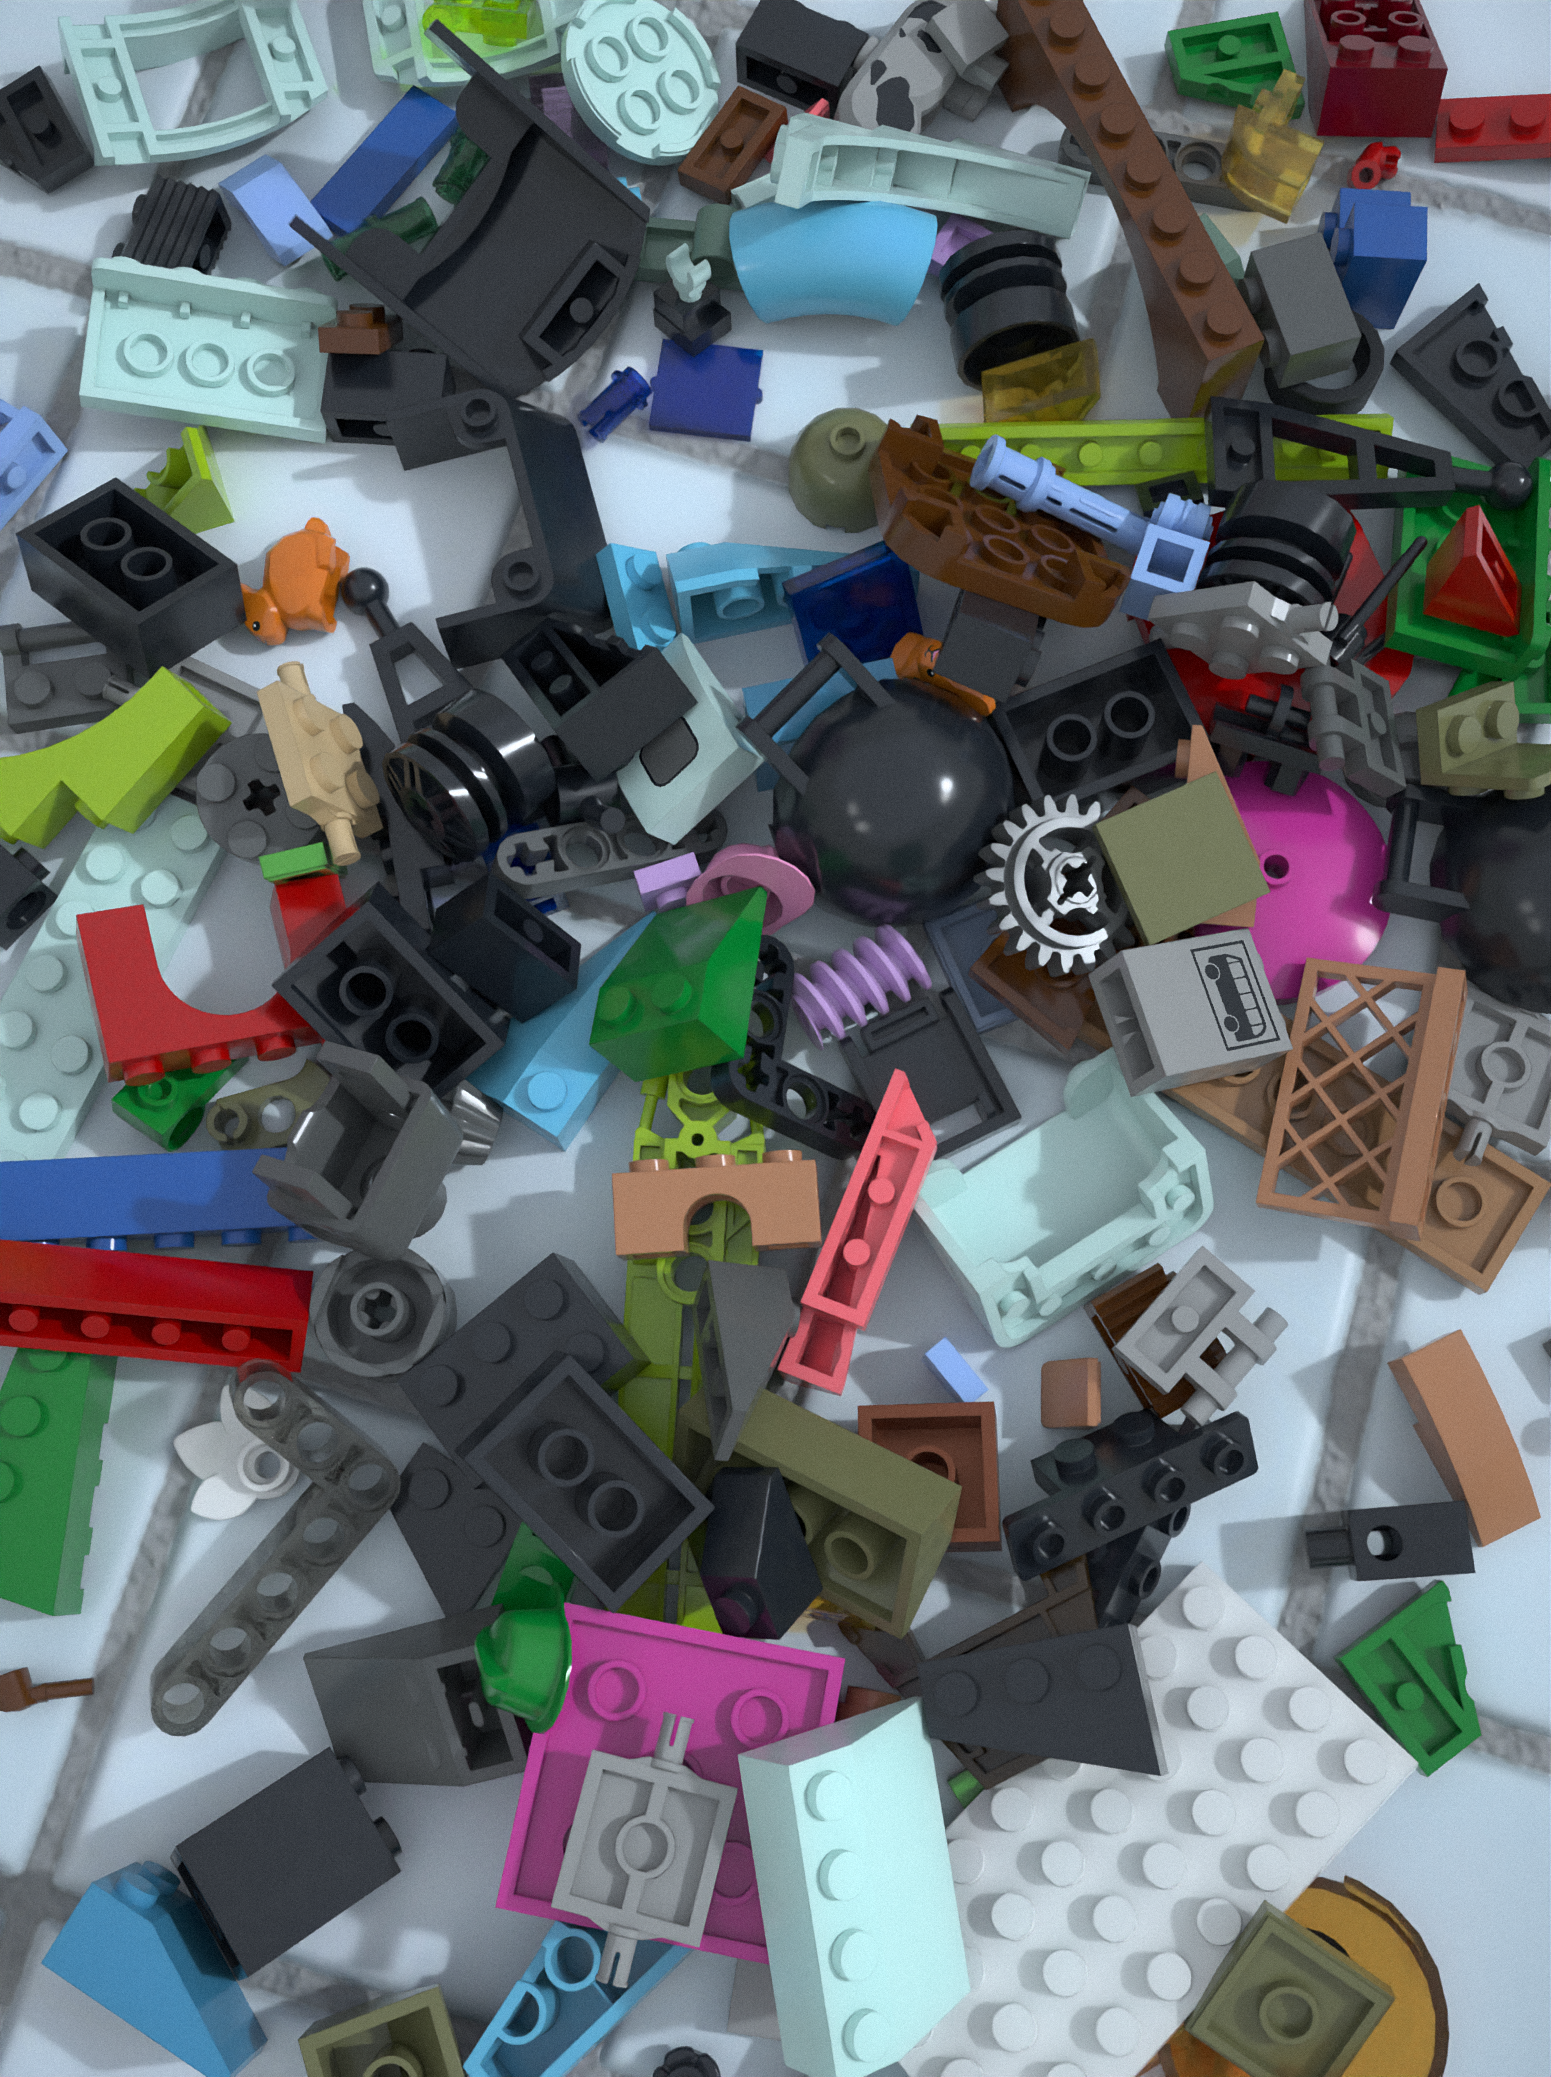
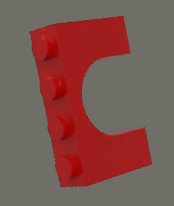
M338 874L287 881V883L279 885L274 884L269 908L284 970L334 919L347 909ZM144 904L76 915V940L108 1083L124 1080L128 1086H142L163 1079L165 1072L191 1067L194 1073H211L227 1068L231 1065V1060L257 1055L260 1061H275L293 1055L298 1047L319 1043L321 1045L324 1044L325 1040L278 992L263 1005L244 1013L232 1015L203 1012L180 1000L168 988L160 974Z

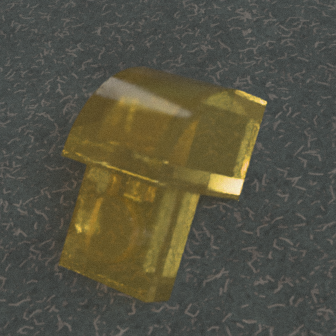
M1284 69L1272 92L1264 88L1261 90L1252 110L1240 104L1238 105L1221 161L1225 182L1238 200L1251 209L1285 224L1288 223L1311 180L1325 143L1288 126L1306 78L1287 69Z

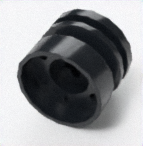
M1011 230L993 233L962 247L949 257L939 271L938 289L940 298L944 303L943 312L945 320L951 327L950 343L956 371L965 385L979 391L990 392L1023 389L1054 376L1066 368L1077 355L1080 336L1073 307L1066 296L1067 281L1062 272L1063 264L1060 252L1053 239L1035 231Z
M1259 480L1245 483L1233 491L1229 497L1215 538L1217 545L1209 550L1204 570L1200 574L1195 590L1255 581L1274 597L1291 605L1309 606L1331 602L1336 590L1334 582L1340 579L1357 532L1352 516L1337 501L1310 487L1290 481Z
M480 689L465 691L435 715L431 724L432 729L427 727L415 730L410 734L406 743L397 744L385 754L382 761L384 778L389 790L410 823L428 842L443 854L459 862H473L485 852L489 843H496L504 836L508 829V823L522 822L545 803L556 790L554 769L547 752L532 729L506 703L495 695Z

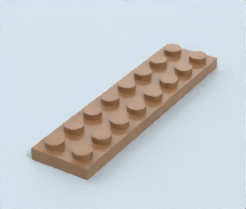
M1132 926L1129 931L1134 939H1136L1139 932L1136 926ZM1134 944L1120 949L1119 952L1122 950L1133 949ZM1095 999L1077 1038L1103 1053L1113 1047L1097 999ZM1281 1014L1290 1039L1293 1021ZM1319 1038L1305 1047L1302 1061L1312 1075L1317 1078L1347 1057L1342 1051ZM1287 1053L1254 1071L1166 1089L1161 1092L1265 1158ZM1355 1068L1323 1088L1341 1114L1346 1113L1374 1094ZM1367 1068L1381 1088L1391 1083ZM1299 1073L1296 1091L1308 1084L1301 1073ZM1402 1091L1390 1098L1398 1110ZM1314 1094L1292 1109L1289 1123L1303 1141L1335 1119L1318 1096ZM1381 1104L1350 1124V1126L1367 1149L1371 1151L1394 1136L1396 1122ZM1444 1117L1421 1241L1394 1237L1392 1231L1375 1229L1474 1293L1481 1295L1489 1290L1551 1187V1183L1488 1143L1480 1165H1465L1464 1162L1467 1156L1460 1162L1457 1161L1453 1156V1152L1457 1148L1464 1128ZM1343 1130L1310 1150L1329 1178L1362 1157ZM1288 1134L1283 1153L1295 1146ZM1390 1153L1377 1161L1385 1173H1387ZM1303 1155L1282 1168L1312 1189L1322 1183ZM1370 1167L1337 1187L1350 1206L1379 1211L1384 1186ZM1330 1192L1325 1195L1326 1198L1338 1204Z

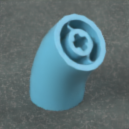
M811 201L800 209L769 202L733 212L729 221V240L734 265L742 289L755 314L765 324L806 315L836 314L858 316L898 326L904 321L913 307L923 285L936 242L938 224L935 215L884 201Z

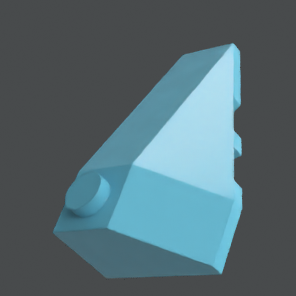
M697 542L682 547L678 552L666 554L669 583L680 631L688 636L692 644L917 598L920 571L900 558L730 542L714 545Z

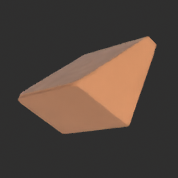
M1098 1358L1057 1360L1043 1364L1041 1368V1423L1043 1427L1047 1429L1090 1430L1101 1423V1362H1098Z

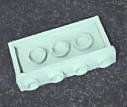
M122 256L111 259L99 257L92 261L91 276L93 290L79 391L81 407L325 444L327 426L320 409L328 353L319 352L318 327L336 318V311H338V301L336 298L308 287L289 289L265 285L249 277L229 279L205 275L189 267L169 269L145 265L132 258Z

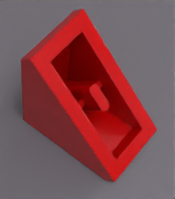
M1480 505L1466 508L1426 566L1423 614L1505 637L1520 634L1522 585Z

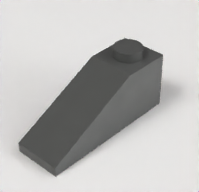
M708 1260L691 1309L714 1460L728 1461L777 1365L787 1337L793 1338L797 1333L800 1321V1303L798 1298L791 1297L786 1269Z

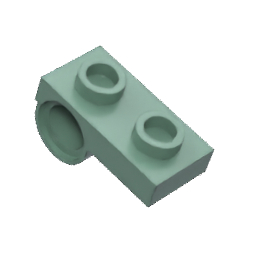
M710 204L698 211L696 221L649 217V224L647 223L643 246L639 257L641 260L634 280L666 283L672 279L666 267V256L686 243L689 247V256L694 266L704 259L709 262L711 277L708 280L720 289L743 291L734 265L729 240L730 218L733 212L740 210L726 204Z

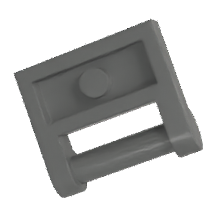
M72 621L23 628L19 623L0 626V651L4 663L8 725L16 734L100 722L121 706L103 698L105 684L111 686L108 679L112 675H116L120 679L134 685L133 667L107 647L106 654L30 665L29 652L99 641Z

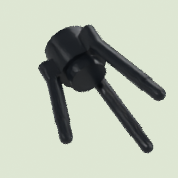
M1419 536L1415 539L1353 616L1339 613L1336 627L1332 631L1320 632L1333 642L1329 653L1331 667H1336L1350 658L1364 666L1369 660L1387 648L1384 647L1385 632L1365 646L1364 640L1367 638L1368 633L1363 625L1427 546L1428 541L1426 537ZM1351 552L1348 554L1340 579L1334 582L1336 590L1331 605H1334L1347 576V571L1353 560Z

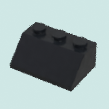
M379 881L334 919L271 985L325 1041L379 1055L397 1075L428 1084L439 1100L505 1045L510 1025V1019L496 1005L492 1004L485 995L428 954L431 936Z

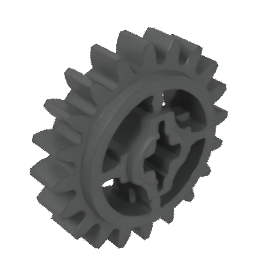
M1073 794L1057 800L1056 803L1050 795L1041 797L1033 801L1031 807L1024 804L1010 811V821L1005 820L991 829L992 836L998 843H992L979 849L978 855L985 862L991 864L992 868L975 875L973 881L979 885L989 887L991 895L976 903V906L979 910H995L998 915L997 919L988 926L986 931L988 935L1007 931L1010 938L1005 944L1003 953L1009 956L1026 949L1025 969L1029 971L1043 967L1047 963L1050 977L1067 974L1071 969L1076 976L1094 971L1095 964L1101 966L1115 956V949L1131 946L1135 942L1133 935L1126 928L1135 926V923L1091 828L1099 823L1100 803L1096 801L1082 807L1078 811V802ZM1044 837L1058 838L1071 843L1076 848L1072 853H1062L1056 848L1049 851L1039 843V839ZM1056 918H1065L1069 922L1079 920L1086 926L1087 930L1080 936H1073L1058 932L1049 927V925Z

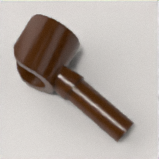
M28 1667L0 1675V1711L17 1712L38 1703L48 1702L49 1700L94 1695V1678L49 1682L33 1687Z

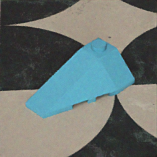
M651 911L579 966L576 990L524 1023L512 1017L505 1045L465 1078L483 1094L504 1108L503 1112L565 1152L621 1071L589 1045L599 988L657 913Z

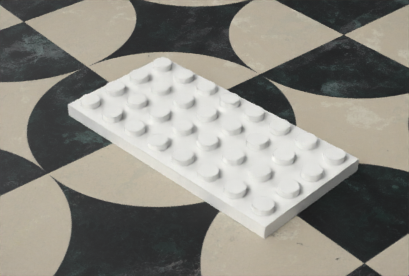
M1201 1561L1137 1628L1169 1774L1157 1776L1050 1758L992 1789L986 1790L984 1788L945 1829L971 1991L897 2062L910 2077H1136L1196 2008L1218 1966L1263 1901L1266 1900L1285 1913L1418 1767V1762Z

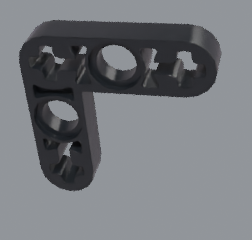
M761 935L758 956L760 961L757 962L754 983L756 989L753 990L751 1010L760 1018L763 1034L762 1037H758L748 1029L744 1058L711 1066L710 1084L714 1095L729 1110L825 1155L839 1160L853 1158L861 1154L876 1114L871 1106L860 1097L781 1060L794 980V961L784 943L776 937ZM765 973L768 975V977L763 980V976ZM743 1066L742 1074L738 1073V1069ZM746 1084L750 1085L749 1090L746 1088ZM788 1089L794 1090L803 1099L806 1107L804 1119L797 1117L789 1108L787 1103Z

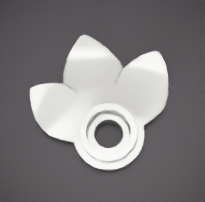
M232 1384L225 1385L222 1390L220 1399L222 1422L214 1421L196 1426L178 1435L173 1442L185 1466L197 1477L204 1480L193 1498L191 1511L200 1516L215 1520H227L241 1516L258 1498L274 1499L285 1495L298 1482L303 1467L302 1455L297 1444L288 1436L280 1433L275 1406L267 1397L257 1391ZM269 1453H275L280 1459V1469L272 1478L264 1477L260 1470L262 1459Z

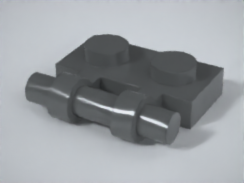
M1328 656L1326 666L1305 668V672L1300 676L1302 698L1310 702L1312 720L1307 725L1309 747L1317 751L1319 768L1325 771H1332L1342 767L1346 777L1353 783L1359 784L1383 798L1406 789L1389 681L1352 658L1336 667H1331Z

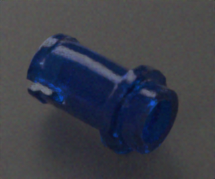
M627 366L622 372L615 370L611 374L612 382L584 410H580L577 413V418L583 427H586L588 424L594 425L588 433L600 443H604L608 436L636 408L643 411L648 406L646 399L652 394V390L647 381L630 366Z

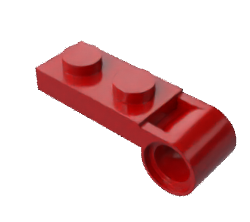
M1551 93L1440 100L1436 117L1434 163L1551 158Z

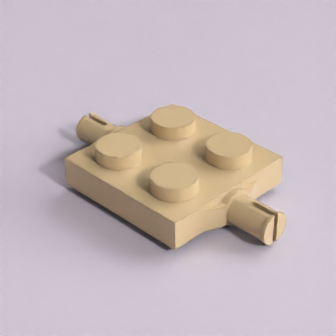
M298 661L286 662L277 668V675L280 681L277 680L257 691V696L289 805L296 810L308 814L320 825L321 830L326 833L334 864H337V866L350 865L361 858L354 835L363 839L383 828L376 806L380 800L379 792L372 778L366 773L359 751L363 745L362 737L356 724L349 716L340 714L319 703L316 697L311 694L303 664H300Z

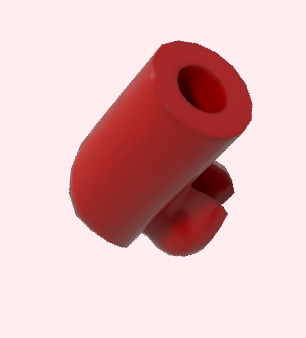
M1382 141L1370 143L1349 169L1347 174L1348 187L1370 190L1379 183L1380 178L1386 180L1394 178L1398 171V160L1401 158L1399 148L1396 146H1383Z

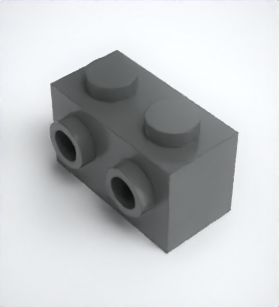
M1322 233L1251 251L1244 277L1238 281L1237 289L1265 339L1259 353L1260 361L1265 368L1271 367L1279 389L1348 370L1361 339V333Z

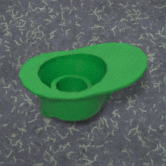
M560 1582L552 1584L540 1608L503 1612L495 1619L493 1624L484 1627L477 1634L474 1641V1654L480 1670L482 1691L486 1701L495 1708L524 1718L533 1733L544 1734L554 1725L562 1709L569 1685L572 1665V1640L565 1617L564 1590Z

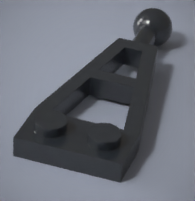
M1211 396L1204 412L1208 505L1213 507L1226 508L1231 493L1245 483L1259 480H1276L1273 437L1347 456L1349 480L1292 481L1293 483L1316 489L1337 501L1345 510L1446 506L1453 493L1483 496L1488 505L1496 510L1512 511L1526 503L1533 490L1532 475L1521 463L1505 461L1496 464L1489 471L1453 467L1451 452L1272 403ZM1376 464L1423 477L1377 479Z
M361 567L352 570L346 575L341 585L343 602L353 613L366 616L379 638L369 644L401 744L406 743L411 733L431 725L438 712L465 691L475 688L413 622L402 627L399 626L387 606L389 586L381 573L372 568ZM414 653L444 686L408 705L394 663ZM543 804L522 822L508 823L506 833L496 843L545 817ZM489 843L487 848L491 847L496 843ZM451 858L455 866L462 863Z

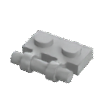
M1202 1246L1114 1345L1112 1350L1163 1395L1169 1393L1183 1376L1193 1385L1196 1391L1180 1410L1190 1421L1202 1427L1217 1409L1225 1411L1238 1396L1234 1390L1235 1387L1256 1363L1264 1365L1277 1350L1274 1342L1286 1329L1288 1322L1278 1312L1269 1307L1263 1311L1253 1324L1238 1311L1254 1294L1255 1290ZM1222 1331L1232 1340L1234 1347L1213 1370L1199 1357Z

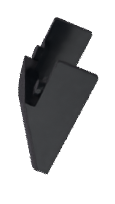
M435 19L426 29L424 35L471 76L456 101L455 116L458 126L465 136L489 156L487 161L420 253L398 235L383 228H371L363 231L354 239L344 253L296 213L288 225L488 389L516 399L518 398L517 396L540 386L546 381L550 382L563 373L594 344L611 322L625 299L637 273L641 260L639 257L643 246L647 223L649 224L650 208L443 23Z

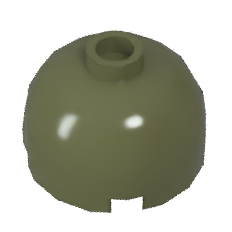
M835 408L814 417L799 431L789 455V493L797 510L813 525L826 529V524L833 527H845V533H859L878 526L868 468L874 451L887 426L879 416L859 408Z

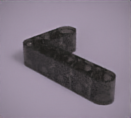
M256 1358L247 1361L238 1367L232 1375L228 1392L236 1418L246 1429L313 1482L152 1671L148 1686L152 1718L162 1732L171 1736L185 1737L197 1733L210 1722L393 1505L400 1492L401 1480L398 1470L383 1447L283 1366L270 1359ZM268 1380L280 1385V1395L270 1407L253 1409L243 1402L246 1391L256 1382ZM319 1422L332 1427L329 1440L321 1448L305 1450L297 1446V1437L307 1425ZM376 1464L382 1467L381 1477L372 1488L355 1490L349 1487L351 1475L360 1466ZM331 1518L338 1522L333 1536L326 1541L311 1543L303 1539L304 1531L314 1520ZM283 1572L292 1576L291 1584L282 1594L265 1596L257 1591L261 1580L269 1574ZM234 1627L246 1632L243 1642L236 1648L219 1650L210 1644L214 1635L225 1628ZM180 1683H190L200 1689L193 1700L182 1705L171 1704L163 1698L171 1687Z

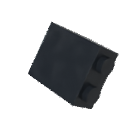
M330 1746L175 1846L170 1856L172 1863L237 1981L250 1977L401 1872L394 1859L402 1853L397 1837L382 1816L372 1821L359 1798L360 1795L367 1791L359 1771L347 1755L337 1760Z

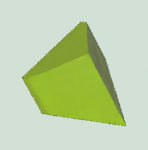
M200 425L198 428L186 426L180 433L183 446L180 449L168 447L166 450V466L160 473L147 472L146 476L150 485L146 489L134 488L133 490L197 534L233 523L235 520L207 427L205 425Z

